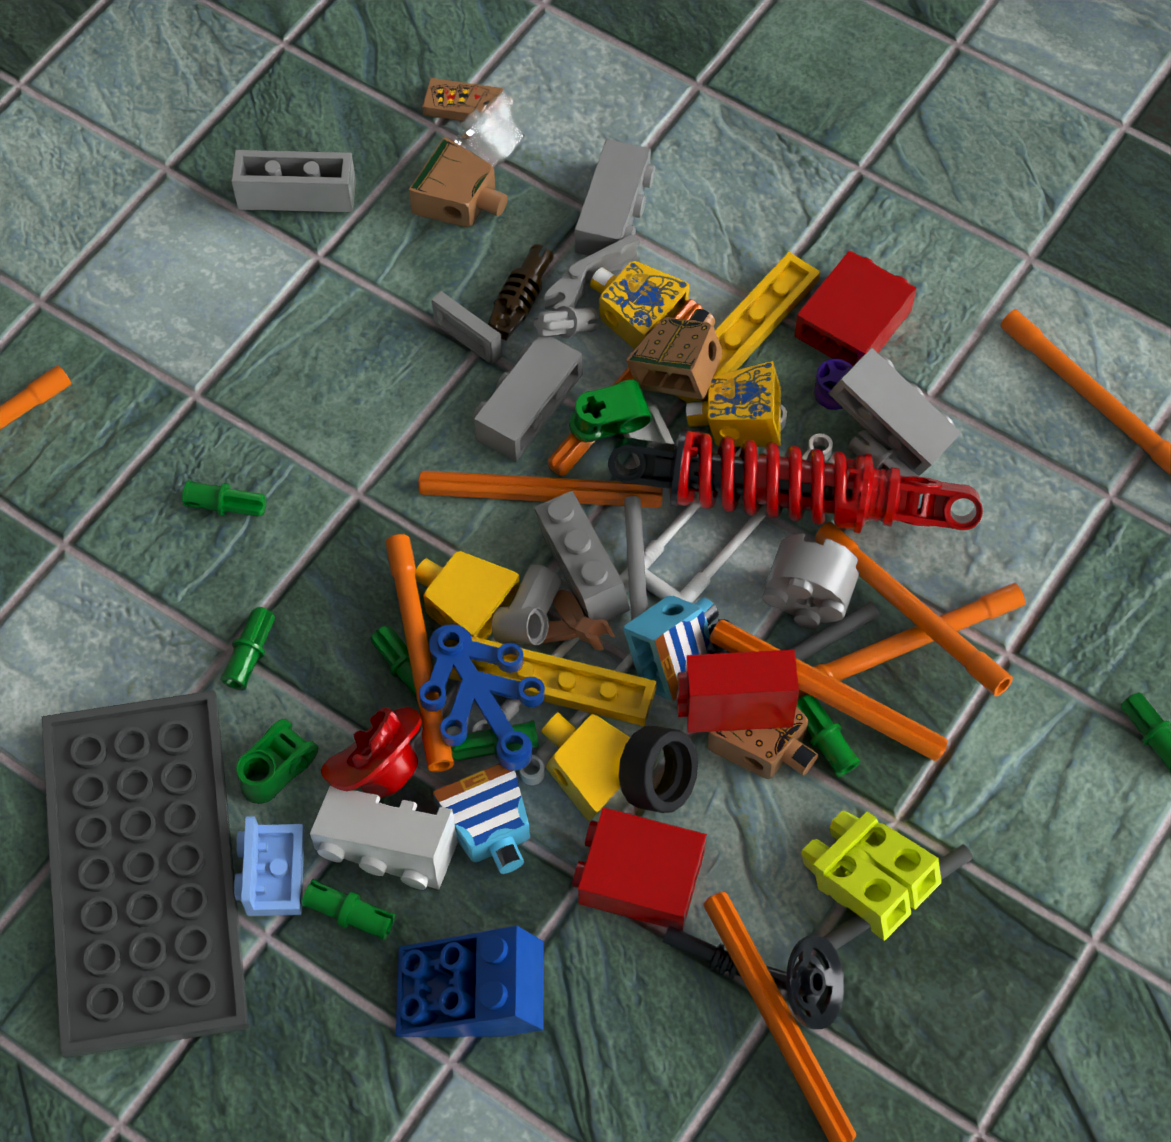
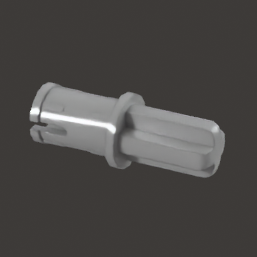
M561 306L556 311L541 312L539 318H534L533 326L537 327L540 336L559 335L563 338L574 336L577 332H592L596 330L599 323H588V321L599 319V315L590 306L578 309L570 306Z
M862 430L858 433L862 441L856 436L851 440L848 448L849 451L857 456L865 455V453L872 454L874 468L885 471L890 470L891 467L899 468L901 476H918L898 459V453L895 450H887L867 430Z

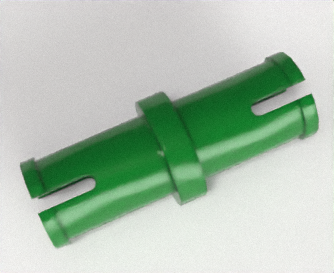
M312 879L307 886L301 902V906L305 908L308 907L336 919L338 926L347 928L348 925L378 937L382 941H385L389 935L396 916L393 912L385 911L360 900V895L351 891L349 894H345L319 883L315 879Z

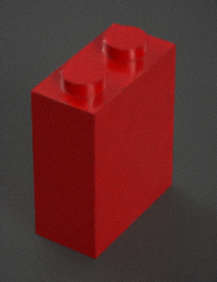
M849 250L797 314L794 337L832 359L845 360L854 366L871 348L879 353L912 311L916 287L911 285L905 278L893 275L877 266L871 259L861 257Z
M795 649L686 655V670L677 674L678 691L676 692L678 718L686 717L687 733L793 727L799 694Z
M603 807L599 821L591 820L587 830L585 846L590 847L587 861H578L573 877L572 887L578 888L579 904L668 928L670 925L683 931L706 849L707 834Z

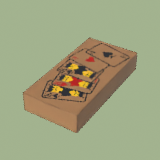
M430 78L422 106L423 115L497 126L504 99V88Z

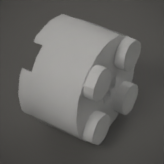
M806 534L789 535L779 545L765 584V590L762 595L763 601L769 606L779 608L794 616V621L805 628L816 629L819 623L842 620L845 617L860 573L856 569L857 557L846 547L827 538L824 544L821 545L804 541Z

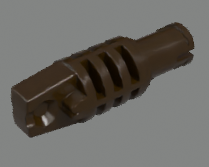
M534 244L531 246L522 266L510 273L494 301L488 325L499 332L501 339L505 341L508 340L522 321L526 319L542 290L541 278L554 258L553 253L548 248H546L542 257H539L542 245Z

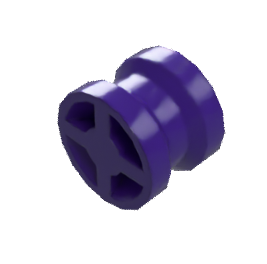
M830 359L823 362L817 369L814 395L817 402L826 409H843L828 394L833 389L828 387V385L832 384L835 386L851 370L853 366L845 360Z

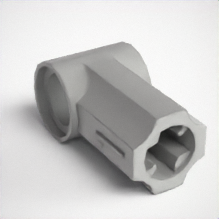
M543 565L530 566L510 606H501L494 613L492 633L498 643L540 645L544 642L549 627L546 614L562 584V580L556 572L547 569Z

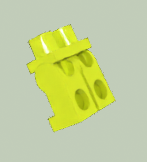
M842 810L829 826L831 836L837 841L831 847H828L820 840L813 839L802 849L803 864L815 875L817 887L827 896L830 895L836 902L848 907L870 924L871 931L885 941L911 915V908L916 910L941 884L939 858L889 826L878 823L877 818L868 811L858 818Z

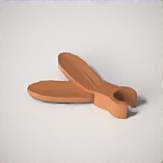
M559 590L553 604L562 620L548 622V634L543 643L579 637L580 640L591 644L593 649L604 650L599 636L609 634L611 638L615 637L608 622L603 619L593 620L585 617L581 606L571 592L567 590Z

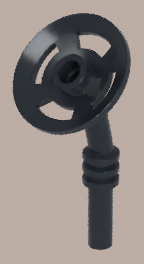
M669 925L662 941L663 943L710 963V969L712 970L719 967V973L724 974L728 971L731 978H734L736 975L741 977L728 951L724 950V944L720 943L718 946H715ZM806 936L794 946L788 960L787 971L767 966L778 989L787 991L791 1009L798 1021L809 1029H824L834 1022L840 1011L844 995V974L840 958L833 945L822 936ZM813 949L821 956L826 967L825 969L816 956L811 955ZM828 986L825 1004L822 1010L819 1011L816 1003L824 993L825 987Z

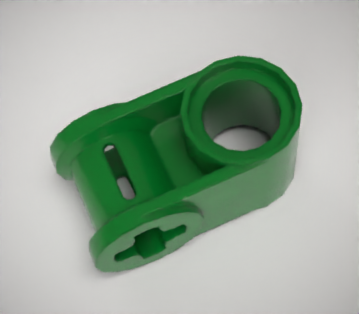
M625 380L613 386L582 393L576 401L575 411L571 415L569 427L577 439L593 442L621 433L627 434L638 431L650 424L652 415L638 381Z
M281 719L274 723L264 736L243 754L237 762L236 772L243 796L246 800L256 804L267 803L274 799L293 778L309 767L318 753V745L313 741L306 742L294 732L291 722L287 719ZM261 772L268 774L267 777L261 781L256 782L249 780V778L255 773Z

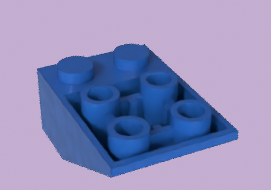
M516 925L399 947L396 1036L504 1037L543 1030L544 941Z

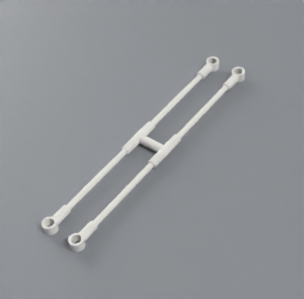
M781 405L782 430L786 425L787 411L783 405ZM825 434L813 435L809 440L808 450L803 454L802 459L807 460L809 452L815 446L821 445L826 448V450H823L824 462H826L832 455V439ZM741 448L735 453V456L739 457ZM698 494L694 498V502H691L657 540H651L644 548L646 589L661 600L667 596H675L693 603L710 584V578L767 516L766 505H762L758 513L747 521L704 571L698 572L686 587L679 592L649 571L648 568L664 552V546L701 507ZM628 567L620 574L626 593L629 590ZM580 638L564 640L553 652L552 656L563 658ZM631 652L614 671L626 673L634 665ZM506 699L500 706L508 721L519 711L521 702L515 699ZM578 710L569 722L577 728L590 713ZM481 720L474 725L472 732L490 729V726L486 720ZM548 739L532 755L530 763L525 767L533 765L537 766L540 770L536 774L529 775L525 773V768L520 769V779L527 785H537L542 782L545 777L546 764L559 748Z

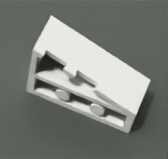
M332 786L329 787L310 832L314 848L318 850L317 853L320 856L333 862H342L343 859L358 863L362 870L376 876H383L386 872L401 877L403 883L416 889L424 890L427 886L440 889L458 843L452 809L439 807L437 815L415 811L417 804L412 801L402 800L398 808L379 803L381 798L375 794L354 790L343 791Z

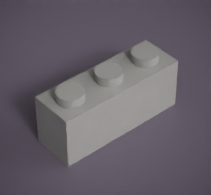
M606 139L575 227V253L590 256L631 234L635 236L636 226H633L635 217L641 218L646 202V196L643 195L645 187H652L656 172V165L650 164L651 148Z
M236 150L232 186L238 209L353 212L356 177L352 153Z
M538 335L533 343H527L521 350L518 362L510 372H504L499 378L496 391L488 401L483 400L476 408L473 415L476 440L517 462L582 377V353L551 336Z
M873 348L828 393L887 450H895L898 453V459L918 476L926 471L961 434L946 413L938 411L924 397L923 392L918 386L904 379L895 370L893 363L884 355L878 354Z
M567 492L534 507L542 536L585 616L593 620L603 619L607 621L629 611L630 607L624 583L574 492Z

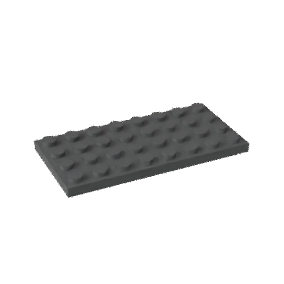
M215 690L41 716L60 1051L62 1056L69 1058L249 1029L238 907L234 894L235 876L218 699Z

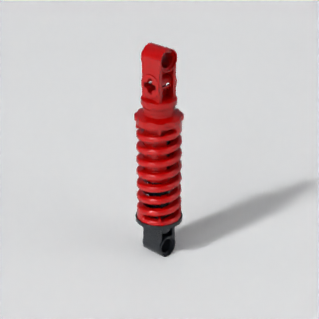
M681 428L676 444L625 438L615 445L608 460V468L611 475L620 482L669 488L670 506L673 507L689 505L691 502H694L695 492H699L701 507L710 509L715 505L719 492H721L723 510L725 512H733L738 506L741 495H743L744 510L747 515L753 516L757 514L761 504L766 505V512L770 518H778L784 507L788 508L789 518L794 522L800 521L805 511H811L812 522L815 525H821L825 522L827 514H834L836 527L854 530L856 533L861 532L866 520L881 521L882 526L891 527L895 520L916 526H937L969 530L980 522L983 515L980 496L973 487L965 484L941 482L926 477L901 476L899 468L891 467L888 471L878 470L873 466L872 454L868 453L858 455L855 459L847 458L846 460L844 453L834 452L829 463L824 462L823 451L820 449H812L808 454L807 460L802 459L801 449L798 446H789L783 457L779 456L778 445L769 442L764 447L763 453L758 454L757 459L756 442L747 439L743 442L738 457L735 456L733 438L724 436L720 441L716 454L712 453V437L708 433L688 431V428ZM624 451L633 452L639 458L640 465L634 469L624 468L619 463L618 454ZM923 494L921 507L918 508L920 495ZM965 498L971 500L974 503L973 510L965 516L954 514L950 509L952 504L958 499Z

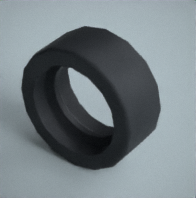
M644 726L633 733L625 744L619 764L620 787L628 803L640 809L659 813L674 812L684 805L693 791L698 770L696 748L691 738L680 730L659 726ZM663 748L665 757L664 773L659 785L654 790L652 781L653 766L657 755Z

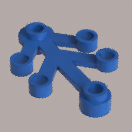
M450 624L438 628L431 635L429 641L430 653L436 660L430 680L424 683L419 691L422 707L428 711H438L444 707L446 703L445 686L453 667L462 680L451 714L440 725L442 741L449 746H458L466 740L467 721L475 701L498 739L496 753L500 765L513 771L525 768L532 758L531 740L526 734L514 731L492 694L519 700L527 707H536L544 700L545 687L543 682L536 677H527L520 682L480 672L471 661L476 660L495 664L503 672L514 673L520 670L523 665V651L519 645L506 643L498 648L472 641L470 633L461 626ZM449 640L459 642L454 647H447L443 644ZM507 654H514L518 657L514 662L503 660V657ZM528 688H535L539 693L536 696H527L524 691ZM429 692H437L441 695L437 700L433 701L425 698ZM452 726L459 727L462 730L458 735L446 733V730ZM513 742L522 745L521 749L517 751H511L506 746Z

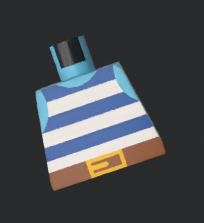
M667 596L623 627L637 675L656 681V695L670 701L676 700V692L678 691L677 674L686 670V655L709 654L707 650L710 643L708 626L719 616L718 609L710 600L700 598L693 604L675 596Z
M499 763L433 791L437 812L439 807L452 809L457 841L472 862H479L492 856L501 874L510 873L524 864V859L517 845L530 839V829L515 771L508 770Z

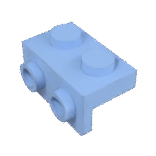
M255 816L245 818V831H238L237 856L238 858H243V872L236 873L234 894L235 900L242 902L247 916L301 915L305 840L303 824L258 825Z

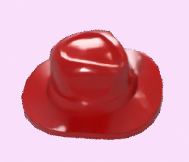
M384 707L370 717L372 726L367 731L359 730L355 732V742L343 751L328 758L323 764L321 775L332 787L343 791H351L360 787L363 792L378 795L380 798L395 794L411 778L418 766V756L409 741L419 731L422 720L418 711L411 707L399 708L394 711Z

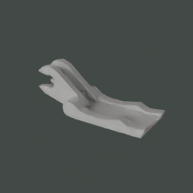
M631 234L571 265L569 271L546 291L544 300H547L545 310L552 308V311H556L561 306H570L576 309L579 299L584 296L586 290L590 287L591 279L599 268L603 267L611 273L619 275L630 262H640V258L637 256V245L640 244V239Z

